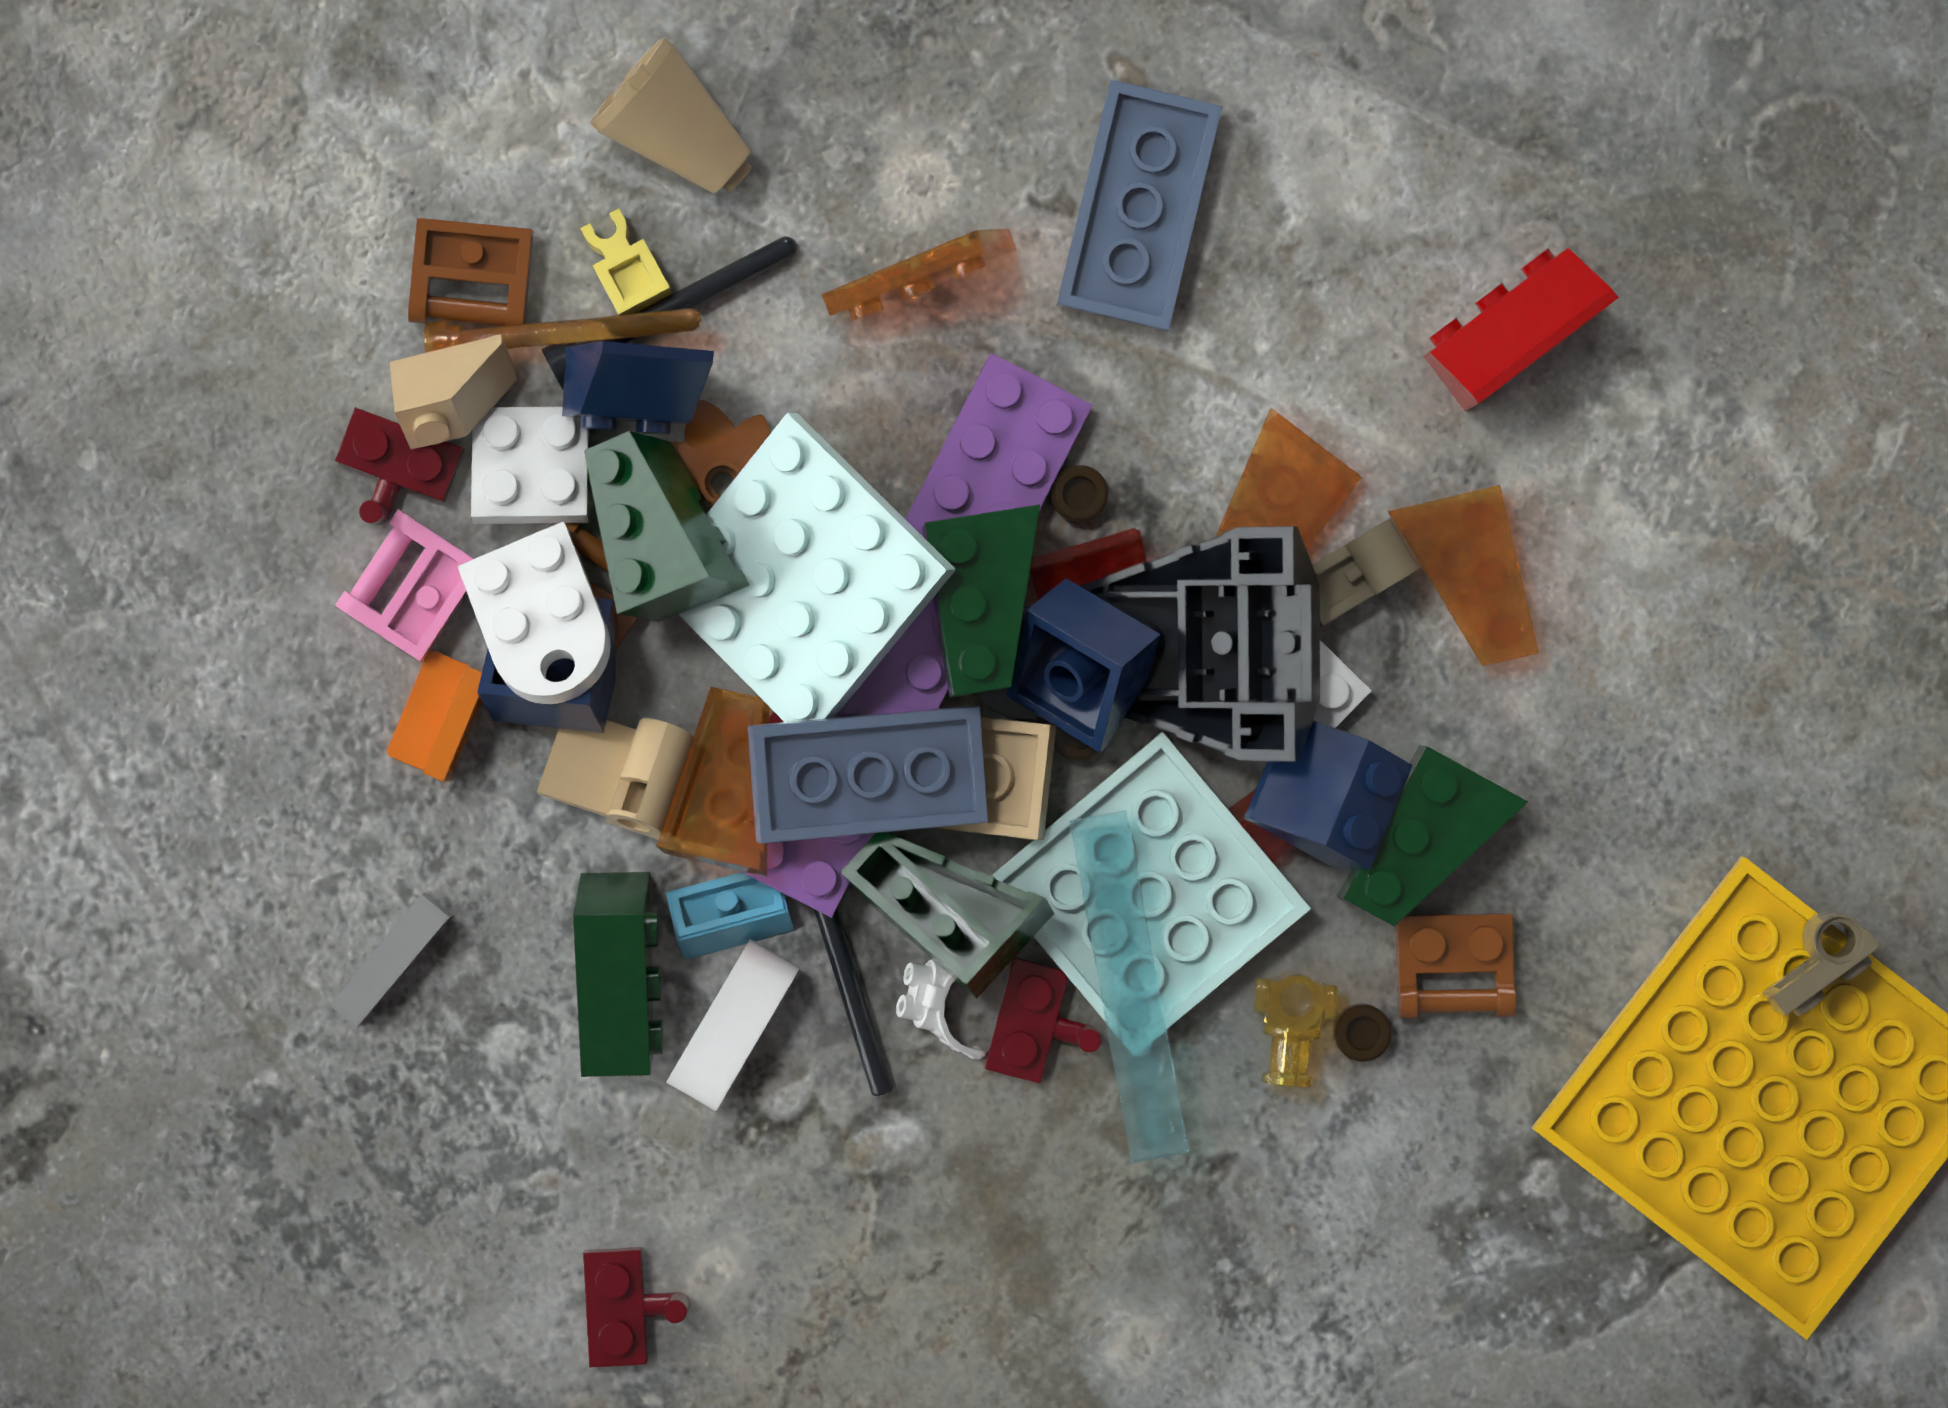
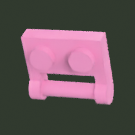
M398 509L389 522L393 528L351 592L344 591L335 606L418 661H423L467 594L457 566L475 558ZM413 539L425 547V549L383 613L380 614L369 605Z

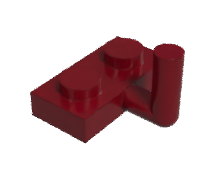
M355 407L335 461L379 477L371 500L362 503L359 515L367 523L382 525L389 519L401 486L445 502L465 448L444 441L439 444L411 450L399 423Z
M1017 957L1013 959L984 1069L1040 1084L1052 1039L1078 1045L1085 1052H1094L1100 1047L1101 1037L1094 1026L1058 1017L1068 977L1061 969Z
M642 1247L584 1250L583 1263L589 1368L647 1364L646 1317L665 1316L669 1322L679 1323L685 1319L689 1310L690 1300L688 1296L682 1292L644 1294Z

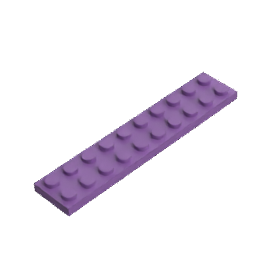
M990 353L905 520L923 536L922 526L925 522L1040 504L1041 508L1093 405ZM933 598L834 718L939 708L948 690ZM753 815L728 865L832 917L849 884L840 872L873 837L874 833L760 844L756 842Z

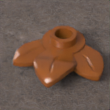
M700 400L691 423H686L684 432L685 442L671 443L702 497L701 503L711 509L721 497L720 494L714 491L712 486L715 476L720 473H727L735 479L771 433L769 425L762 414L752 416L735 427L733 422L719 408L705 400Z

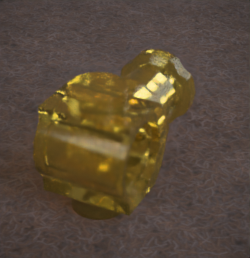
M1297 971L1284 972L1276 978H1256L1253 1012L1265 1014L1263 1033L1271 1036L1269 1070L1262 1073L1263 1083L1299 1088L1313 1087L1314 1078L1308 1075L1311 1041L1320 1039L1321 1026L1325 1019L1335 1018L1337 985L1313 981L1306 974ZM1294 983L1306 985L1310 992V1001L1306 1009L1297 1014L1284 1012L1280 1005L1282 991ZM1290 1044H1292L1291 1062L1288 1068Z

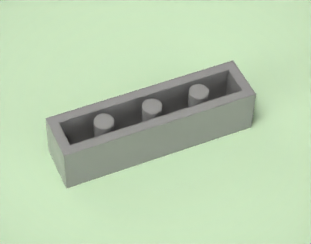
M427 893L421 894L329 1005L356 1028L359 1027L453 915Z

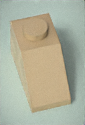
M501 334L389 362L394 412L411 450L467 436L517 381L515 367Z

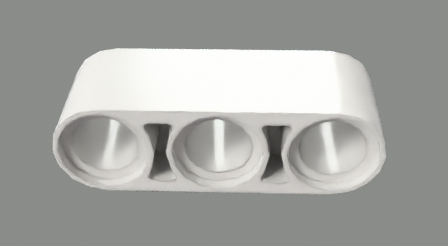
M750 939L666 1083L716 1112L800 968Z

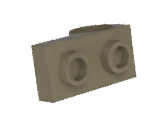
M1392 517L1312 564L1320 584V625L1324 626L1421 567Z
M1831 911L1815 914L1807 921L1802 933L1803 945L1810 958L1771 985L1762 994L1776 1012L1788 1015L1794 1011L1797 1016L1802 1015L1825 998L1822 989L1838 977L1843 982H1846L1868 968L1872 963L1868 955L1880 946L1867 928L1862 927L1857 920L1848 915ZM1839 923L1846 932V943L1838 953L1829 955L1822 947L1821 937L1823 931L1829 925Z

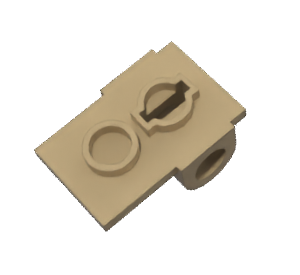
M641 719L637 730L608 720L606 721L604 733L559 728L538 786L537 794L605 816L606 823L660 841L662 836L679 841L708 753L693 748L694 737L688 731L656 719Z

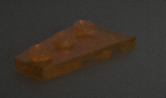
M1009 228L975 230L823 293L822 297L829 316L849 314L853 322L883 311V300L901 294L903 301L923 295L935 289L933 281L952 274L954 279L974 274L987 268L986 261L1017 249Z
M1501 485L1388 511L1482 666L1539 653Z
M710 687L672 803L656 845L664 854L767 877L768 843L760 844L756 842L748 725L769 724L770 707L760 697Z

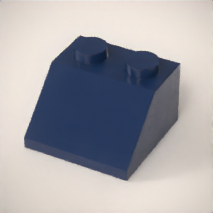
M606 341L566 347L562 416L581 418V428L615 430L617 420L636 422V433L670 435L671 425L691 423L713 364L714 351Z
M1065 578L1027 609L1016 653L1011 687L1007 690L1006 696L1100 753L1107 747L1147 682L1161 634Z
M596 598L610 636V655L605 670L590 689L572 700L557 704H540L518 696L506 685L498 673L488 649L477 693L493 721L604 733L616 681V607L614 601ZM567 658L554 661L547 669L546 679L551 682L566 680L573 673L575 662Z
M1313 721L1300 761L1267 762L1244 819L1331 867L1370 870L1413 765L1368 739Z

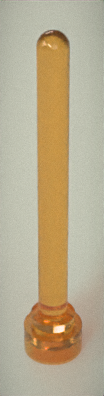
M688 308L464 330L462 324L453 325L451 320L426 322L424 326L425 352L427 353L501 334L506 348L513 349L692 332L701 326L702 317L697 310Z

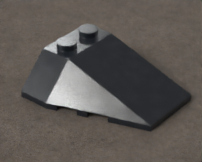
M1298 526L1237 527L1224 532L1220 536L1196 545L1183 547L1169 555L1150 562L1137 564L1080 586L1161 634L1150 676L1125 718L1144 725L1150 724L1174 733L1176 737L1192 743H1201L1225 752L1224 755L1240 761H1300L1320 703V584Z

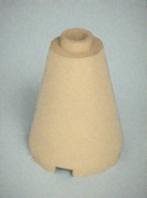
M665 38L659 39L624 76L625 80L615 93L611 92L589 123L598 130V133L713 194L722 187L730 193L740 184L752 168L745 161L751 150L674 44H671Z

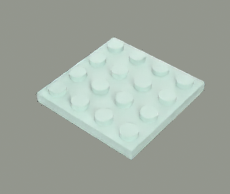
M787 413L706 514L711 526H716L720 529L726 540L722 546L735 569L743 571L750 586L679 615L784 722L834 718L956 569L798 413Z
M1163 731L1046 828L1044 840L1033 839L991 874V876H994L1003 883L1046 898L1055 914L1035 934L1034 938L1134 1056L1311 909Z

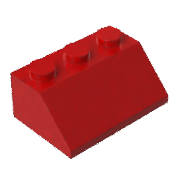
M1547 248L1521 268V271L1527 277L1524 281L1510 291L1501 283L1478 300L1475 305L1481 312L1464 326L1456 317L1429 337L1435 348L1423 357L1464 411L1482 402L1619 298L1613 289L1569 248L1557 256H1554L1549 248Z

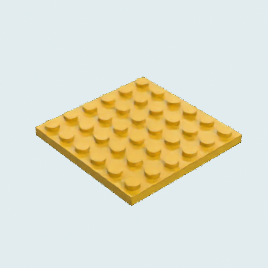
M1741 856L1535 1122L1532 1129L1796 1333L1808 1340L1948 1158V1014L1871 954L1868 957L1872 963L1868 968L1846 982H1843L1838 977L1822 989L1825 998L1811 1010L1799 1016L1794 1011L1788 1015L1776 1012L1762 992L1810 958L1803 945L1802 933L1807 921L1818 913L1746 857ZM1832 924L1823 931L1821 937L1822 947L1829 955L1838 953L1846 943V935Z

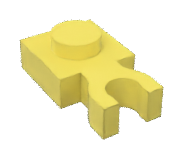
M618 208L609 213L616 227V232L612 237L608 239L597 237L590 223L580 229L589 247L605 258L592 266L617 314L623 320L666 298L672 292L644 239L631 246L629 245L628 225Z

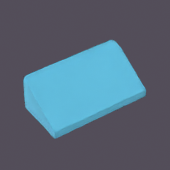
M743 872L666 892L676 940L685 959L747 944L750 939L758 941L788 933L794 929L786 895Z

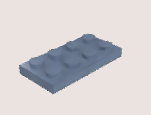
M1110 80L1057 306L1165 332L1169 331L1223 106Z
M979 706L748 725L756 842L760 844L988 822Z

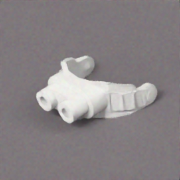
M929 960L925 965L908 963L903 976L904 984L909 986L907 995H901L898 999L896 1006L897 1016L913 1020L917 1028L934 1033L940 1042L949 1046L952 1050L962 1052V1054L971 1059L985 1060L988 1051L981 1049L979 1046L970 1047L962 1045L949 1032L944 1017L945 998L955 979L934 960Z

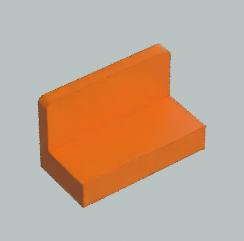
M429 651L423 661L387 748L388 756L421 769L423 774L442 782L450 781L482 704V700L477 693L482 670L437 651Z

